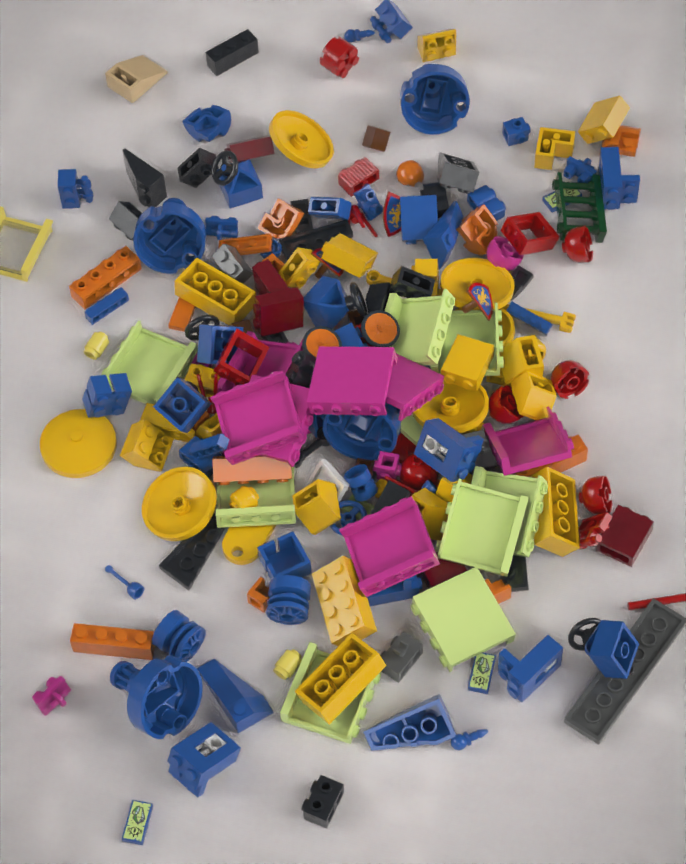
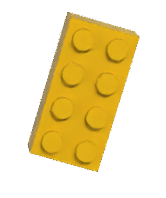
M198 258L174 281L175 295L204 312L216 316L227 325L242 321L253 309V304H255L256 291Z
M545 467L530 476L538 478V475H540L548 484V491L544 494L543 511L539 514L538 518L539 528L534 535V545L564 557L580 548L575 479Z
M341 556L312 573L331 644L339 646L351 633L362 640L377 632L368 599L359 588L358 582L360 581L352 559Z
M351 633L295 690V693L304 705L330 725L387 665L377 651Z

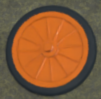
M376 310L368 313L361 324L363 337L374 347H390L396 343L400 335V327L397 320L385 311Z
M318 326L306 332L303 337L302 346L303 350L317 357L319 346L342 347V343L337 333L332 329Z

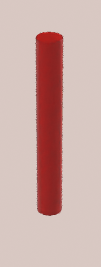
M686 593L654 599L664 605L686 601ZM652 599L628 602V610L646 608Z

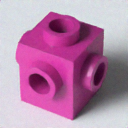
M380 451L379 458L375 460L373 471L376 472V479L386 480L385 476L396 480L397 476H400L401 464L399 462V454Z

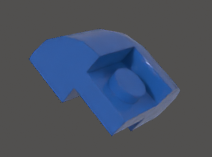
M212 105L210 108L202 110L199 107L182 122L185 129L198 142L202 140L210 142L217 135L224 137L231 126V113L229 110L217 105Z

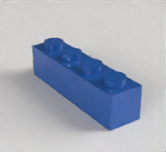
M122 287L116 289L101 301L96 302L92 307L87 308L84 311L85 318L92 325L128 302V293Z
M511 302L506 310L514 318L546 336L553 326L550 322L514 302Z
M220 433L194 442L188 454L196 459H201L227 449L230 439Z

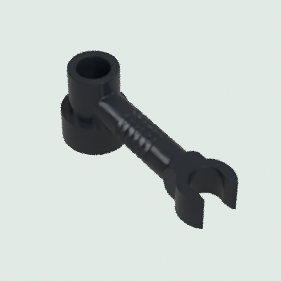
M323 426L317 430V440L300 452L299 460L294 465L295 468L300 467L305 458L319 447L330 446L324 436Z

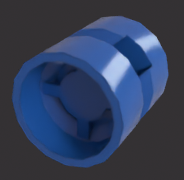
M365 464L356 465L344 474V478L350 484L349 487L356 501L368 500L377 493L378 487L374 479L371 478V473Z

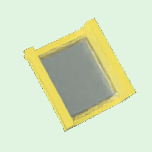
M0 206V275L25 282L28 281V277L50 233L53 232L51 227L53 220L46 219L43 226L6 217L4 208Z

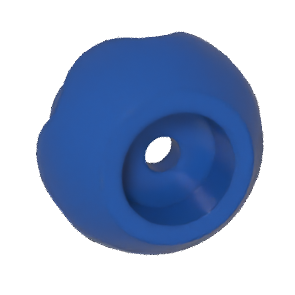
M272 240L271 252L260 253V255L265 259L273 253L278 258L282 252L280 242Z

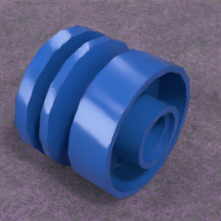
M280 575L272 578L269 583L267 617L276 623L284 625H296L306 622L309 610L308 601L311 596V584L308 580L294 575Z
M173 610L157 626L153 634L152 644L164 653L169 652V655L188 662L200 649L205 639L206 630L200 625L198 626L194 621L189 622V618L180 611Z

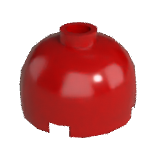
M585 226L573 228L565 236V242H562L563 253H567L568 257L574 262L585 263L593 259V250L590 251L592 239L589 229Z
M565 360L553 369L550 378L556 393L561 398L569 399L568 396L574 394L576 397L585 390L589 383L587 379L589 372L579 362Z
M501 386L491 394L489 398V414L494 420L501 424H512L524 417L517 411V404L510 386Z
M414 453L407 456L401 463L400 480L404 485L420 491L427 480H430L434 485L437 483L438 472L414 455Z
M604 475L592 477L585 481L582 486V492H579L580 503H583L586 510L592 514L611 513L612 500L609 501V494L612 493L608 478Z

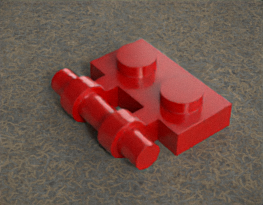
M608 512L591 516L581 521L578 527L579 550L585 549L587 546H596L602 541V536L599 533L607 531L609 522L612 519Z

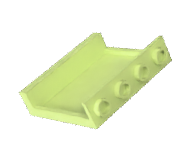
M447 289L443 290L442 296L402 299L397 293H390L385 312L390 313L397 320L400 327L399 338L390 347H394L397 354L422 366L438 365L456 298Z
M498 302L495 303V310H493L489 321L481 310H471L467 313H464L462 310L452 311L438 365H430L431 370L441 374V368L459 334L494 345V357L485 376L500 375V368H504L503 356L499 354V352H503V341H499V337H502V325H498V321H502V310H498Z
M138 320L136 325L131 327L126 340L122 341L117 354L112 356L111 363L103 370L102 375L107 376L110 388L113 390L109 375L126 373L132 389L130 398L144 404H155L177 377L184 379L198 352V346L191 341L186 346L142 328L141 321Z
M475 466L472 485L516 497H521V495L529 497L513 554L529 557L530 552L534 549L533 539L539 528L538 518L539 514L543 511L544 494L548 491L547 481L540 475H538V478L512 474L504 476L503 473L486 471L483 467Z
M292 467V479H288V482H277V479L269 480L268 483H257V480H252L248 484H238V481H232L229 485H218L217 482V528L296 524L295 505L292 495L295 494L294 467ZM241 486H251L259 496L258 506L231 508L229 505L231 503L230 495Z
M459 479L457 484L453 483L451 495H454L452 503L448 502L445 514H449L447 522L443 521L440 533L444 534L442 541H437L435 552H438L439 559L472 568L477 567L479 570L507 577L529 497L522 495L521 497L512 496L461 482L462 479Z
M477 567L412 598L411 610L415 616H419L422 630L424 633L429 634L432 648L438 650L440 662L444 668H448L449 672L453 671L454 666L503 642H506V644L514 642L516 633Z
M309 642L280 711L281 721L351 744L353 737L357 738L359 734V722L365 719L367 708L365 707L367 702H371L373 699L374 690L372 689L374 684L379 683L381 672L329 725L304 705L295 693V690L330 655L318 650L317 644Z

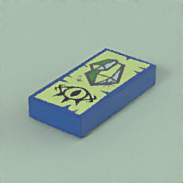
M563 189L564 196L582 197V193L579 190ZM555 191L542 197L543 203L552 213L557 211Z
M481 653L475 656L468 691L488 694L496 655Z
M132 800L122 835V842L143 846L154 807L153 803Z

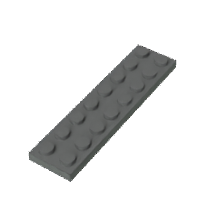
M653 598L630 629L639 646L628 678H609L599 671L564 718V723L599 745L685 627L686 618Z

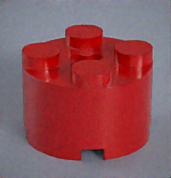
M338 36V39L332 38L326 44L322 51L324 56L323 58L320 57V65L341 78H345L352 66H355L359 61L357 56L358 49L340 36Z

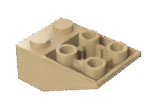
M144 55L115 64L105 75L108 88L134 103L164 77L168 71Z

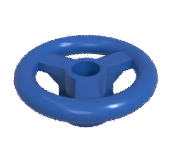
M345 500L339 502V508L345 506L354 507L350 512L340 513L342 528L349 523L356 522L355 515L359 511L361 519L367 515L365 508L356 501ZM335 523L330 526L335 533L342 535L339 531L340 528Z

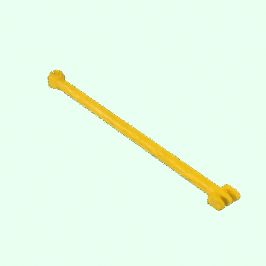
M376 270L369 271L366 276V282L369 286L370 284L387 282L391 284L392 281L391 277L383 276ZM440 289L438 296H442V292ZM509 304L505 305L502 308L507 310ZM527 309L551 324L560 325L559 331L572 332L574 320L576 319L575 314L563 312V316H557Z

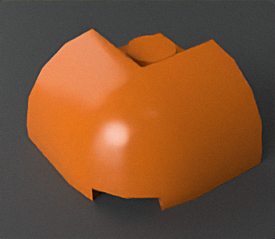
M621 125L613 138L602 141L601 147H619L620 155L635 157L641 128Z
M278 198L270 214H264L258 229L265 234L271 233L272 237L276 239L289 237L296 230L304 212Z
M483 204L461 220V225L456 229L466 241L463 246L468 251L477 255L487 254L489 243L498 233L496 219Z

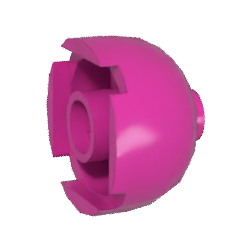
M495 236L487 247L486 255L488 260L495 267H502L508 271L515 269L522 262L524 255H520L508 243L507 238Z

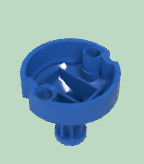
M423 65L412 72V77L409 81L403 82L400 90V105L406 122L415 130L425 134L434 135L451 131L457 127L459 118L466 117L469 110L470 98L465 80L456 70L446 65Z
M169 198L162 206L156 208L151 206L140 215L134 232V248L139 259L149 268L161 273L174 274L177 273L178 269H186L196 258H202L206 243L205 225L200 216L187 207L182 200Z
M385 402L387 415L355 416L326 414L323 422V433L328 443L339 453L353 459L377 460L380 451L391 453L395 448L401 429V421L398 420L399 414L395 408Z
M167 655L162 660L155 658L141 670L135 668L133 664L127 661H120L113 667L110 673V683L112 686L120 690L124 689L129 693L127 712L133 726L155 739H164L167 734L172 736L179 734L192 721L199 708L203 691L200 673L193 665L175 656Z

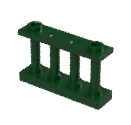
M558 172L556 179L552 181V190H555L558 216L557 233L560 234V241H564L567 232L571 229L585 226L567 225V217L591 219L593 226L585 227L589 229L592 235H595L596 243H603L607 228L600 175L593 174L591 181H588V183L563 182L562 173ZM563 189L587 190V192H590V196H564ZM565 203L589 204L592 210L591 212L566 210Z

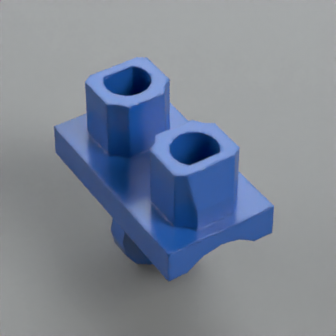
M569 156L563 175L568 179H572L575 175L578 177L577 182L588 183V181H591L592 175L597 173V170L591 166V159L586 158L582 161Z
M365 184L360 190L353 193L358 202V207L363 210L368 221H372L383 212V206L380 205L374 190L369 184Z
M218 216L206 217V236H217V240H222V237L238 238V220L236 218L220 219Z

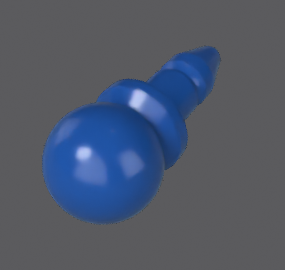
M349 29L345 32L344 39L348 42L360 41L361 38L374 35L375 31Z
M479 729L469 734L467 732H463V735L456 734L451 739V746L455 750H463L467 745L470 746L472 744L471 741L485 736L488 730Z

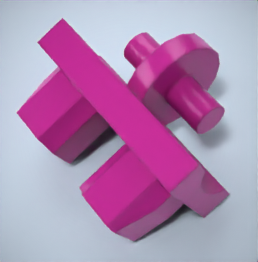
M61 675L58 678L50 677L46 682L47 689L44 692L37 691L32 696L41 713L45 716L58 704L61 707L67 704L64 698L71 691V688Z

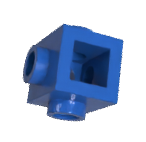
M523 117L503 122L502 134L508 146L528 141L531 129Z

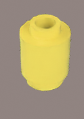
M94 332L84 347V354L90 359L96 360L110 343L108 336L103 332Z
M287 649L276 662L273 669L274 673L283 680H286L288 677L290 678L300 666L302 661L301 654L294 649L291 651Z

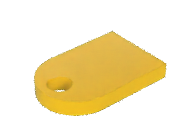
M276 525L229 527L222 541L225 557L237 565L252 563L259 557L257 547L267 543ZM236 550H240L243 552V554L239 557H235L232 555L233 552Z

